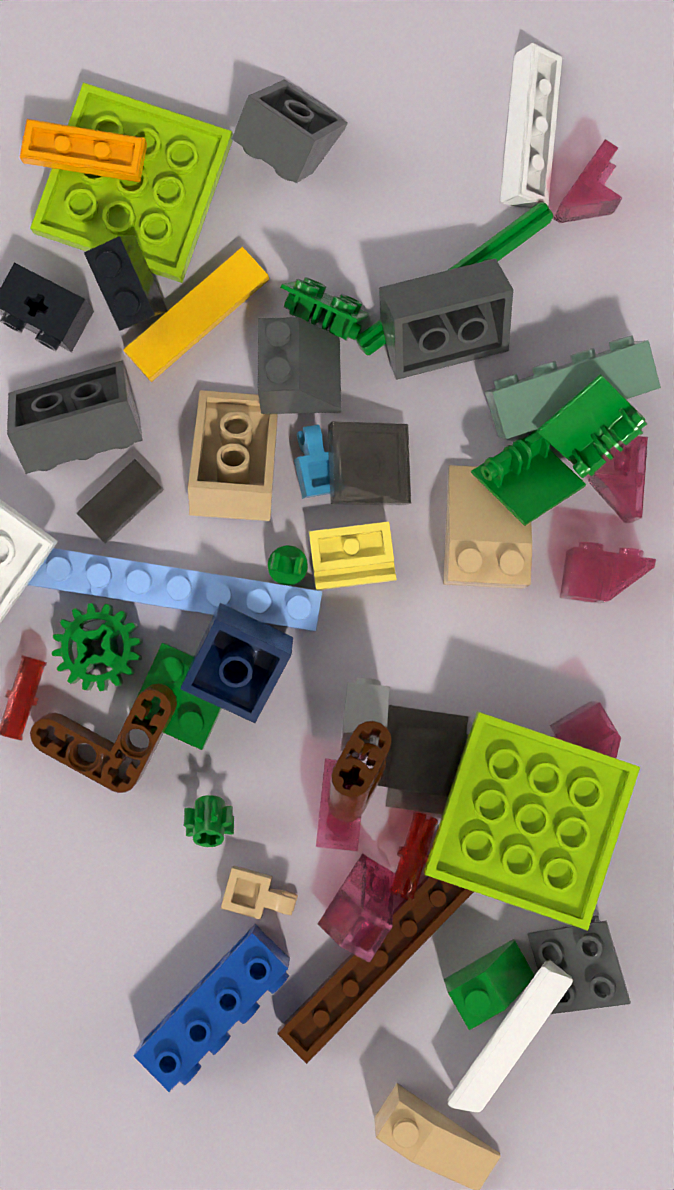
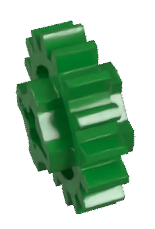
M88 603L87 614H84L80 609L74 608L72 610L74 621L71 622L65 619L60 621L62 627L66 629L64 634H53V639L61 642V648L52 651V656L63 658V662L57 667L58 672L70 670L71 674L67 682L75 684L82 679V690L86 691L91 690L95 682L99 691L108 690L109 680L115 686H121L123 684L122 673L134 675L135 673L133 667L129 665L131 660H142V656L134 652V646L142 644L143 639L133 638L131 634L138 628L137 623L125 625L124 621L128 613L121 610L113 616V606L105 604L101 612H99L96 604ZM91 621H106L97 630H89L84 627L85 624ZM120 635L124 644L123 654L118 651L117 639ZM92 640H103L101 643V647L105 650L103 655H92L95 650L91 645ZM73 641L77 645L78 656L76 659H74L72 651ZM98 664H105L112 668L111 671L100 675L90 673Z

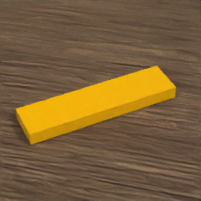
M242 246L124 348L123 351L148 380L153 382L267 283L269 275Z

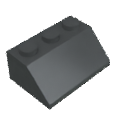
M496 259L379 287L380 319L396 380L509 351L514 289Z
M123 360L8 393L7 435L25 474L38 470L48 471L59 464L73 460H87L98 453L115 448L125 449L136 442L143 441L140 418Z

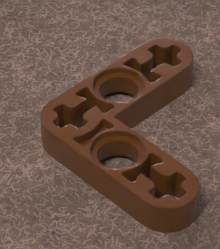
M152 684L136 698L115 743L56 712L48 713L34 723L30 731L31 741L39 751L111 791L125 793L131 790L144 774L176 710V696L168 686L163 684ZM156 696L161 699V709L150 721L145 719V717L152 708L151 700ZM49 726L55 728L54 735L56 738L54 740L48 738L49 731L46 728ZM139 729L144 731L149 738L148 747L139 748L133 745L129 737L130 730ZM70 736L74 737V740L68 745L67 749L64 748L69 742L67 739ZM80 743L90 744L96 751L95 761L88 762L80 757L78 754V745ZM127 757L132 758L133 760L126 770V778H120L118 776V767Z

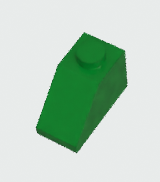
M512 939L443 980L454 1005L468 1030H471L506 1010L529 985L535 975L516 941Z

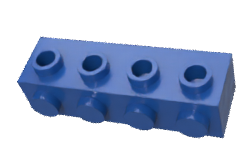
M254 924L140 1042L133 1056L168 1092L179 1082L185 1086L200 1070L201 1065L198 1062L208 1051L215 1055L231 1037L228 1031L239 1020L242 1024H245L260 1007L257 1001L267 990L274 994L289 977L286 971L289 967L290 958Z

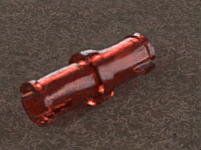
M21 655L20 665L12 689H7L5 697L8 698L0 723V735L21 741L23 740V733L32 705L37 706L39 698L35 696L44 668L47 665V662Z
M420 812L413 813L404 846H399L397 856L400 857L392 885L388 891L395 896L400 894V898L414 901L415 891L423 866H426L429 857L427 855L435 827L439 821L432 816L426 819L427 814Z

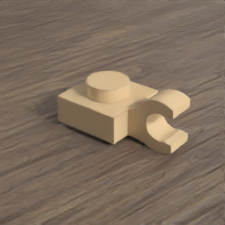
M234 865L230 871L221 909L256 919L262 918L264 908L292 915L298 894L285 890L270 889L273 876Z

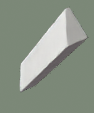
M534 43L523 48L514 56L500 202L503 204L532 208L539 202H544L547 206L549 205L562 56Z
M551 960L545 961L448 1098L449 1102L447 1104L449 1106L471 1112L483 1110L571 986L573 979L570 975Z

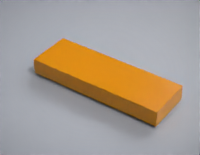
M27 119L20 159L24 164L140 182L147 142L142 137Z

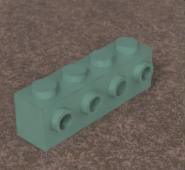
M633 335L609 342L610 350L596 354L594 348L570 355L571 363L557 367L556 361L533 367L534 375L519 380L518 375L513 374L495 380V388L485 391V395L498 437L509 439L540 428L600 374L625 399L661 388L649 340L634 341Z

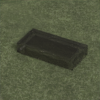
M134 459L76 514L104 543H107L164 489Z

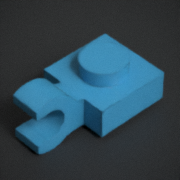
M319 425L303 427V431L297 432V440L304 456L294 459L302 499L343 491L344 485L336 450L324 451L322 432Z

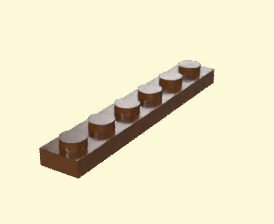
M427 876L278 1028L277 1034L307 1064L474 892Z

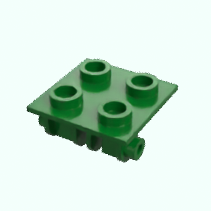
M307 277L304 280L296 279L294 282L284 283L280 287L290 292L284 303V308L290 310V315L309 322L315 305H317L311 320V324L316 325L325 308L328 312L321 329L327 330L335 313L336 316L329 333L345 341L349 338L356 341L362 328L357 322L369 316V313L361 310L363 303L344 294H341L340 297H333L324 293L327 288L325 285Z
M600 374L536 431L574 465L572 467L581 478H584L588 474L593 476L606 463L603 458L604 454L610 460L614 458L610 451L613 446L620 452L624 450L619 441L627 445L638 435H642L644 433L642 428L647 425V422Z
M536 430L531 431V434L525 438L516 440L512 445L505 447L502 452L494 457L487 458L483 464L471 470V473L524 526L586 486V483L549 449L550 443L538 434Z

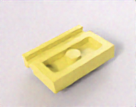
M389 522L309 531L317 591L397 580Z

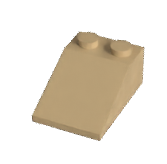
M199 391L188 481L190 516L270 521L278 414H261L258 395Z
M449 465L443 585L517 589L530 586L532 566L531 522L524 526L471 473V470L476 468L475 466Z

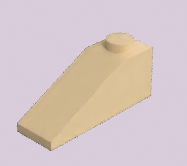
M396 1083L374 1118L375 1134L378 1140L412 1163L472 1190L481 1189L501 1157L500 1153L398 1083Z

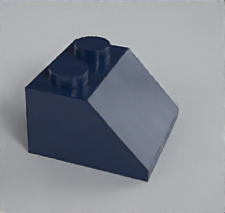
M220 603L202 637L180 689L256 723L292 655L293 637Z

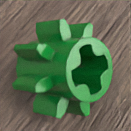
M205 795L197 798L194 808L184 809L183 826L186 827V836H193V842L202 847H216L222 844L224 834H234L233 807L225 806V801L218 796Z

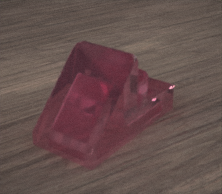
M606 139L603 141L560 203L553 218L555 221L565 223L611 215L615 212L622 197L606 187L605 184L616 168V165L611 163L618 150L617 146Z
M637 436L629 444H621L624 448L623 451L620 452L616 449L614 469L615 471H620L619 475L596 473L588 479L590 485L625 523H633L641 519L643 515L648 437Z

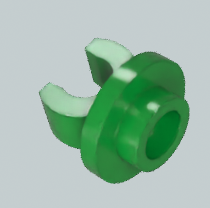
M281 546L275 549L268 559L269 574L275 582L281 585L291 586L299 583L305 577L308 570L305 554L295 546Z

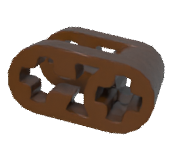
M366 721L358 725L333 768L328 807L332 816L339 821L353 822L360 818L383 777L392 740L387 727L379 722ZM371 735L377 736L379 738L378 746L364 743L361 738L368 740Z

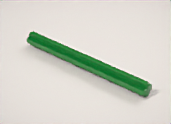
M539 202L448 270L491 259L501 260L550 224L554 217L552 211L546 203ZM381 319L357 336L356 342L367 356L373 354L386 344Z

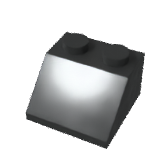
M284 79L248 95L232 140L241 145L244 152L249 156L261 159L272 166L276 174L281 178L298 183L314 173L343 133L348 122Z
M299 317L258 318V396L261 414L341 413L340 338Z

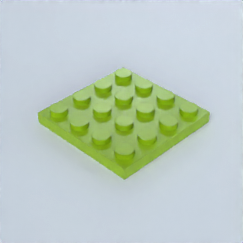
M83 82L68 126L145 138L147 149L141 181L134 182L52 168L30 229L35 235L83 251H88L118 236L135 235L151 273L183 283L233 142V132Z
M477 711L424 869V874L588 931L640 767Z

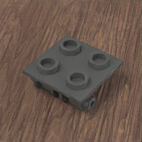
M593 916L588 931L575 926H568L527 934L538 970L545 961L551 960L573 979L571 986L551 1014L631 1003L607 920L600 921L599 916Z

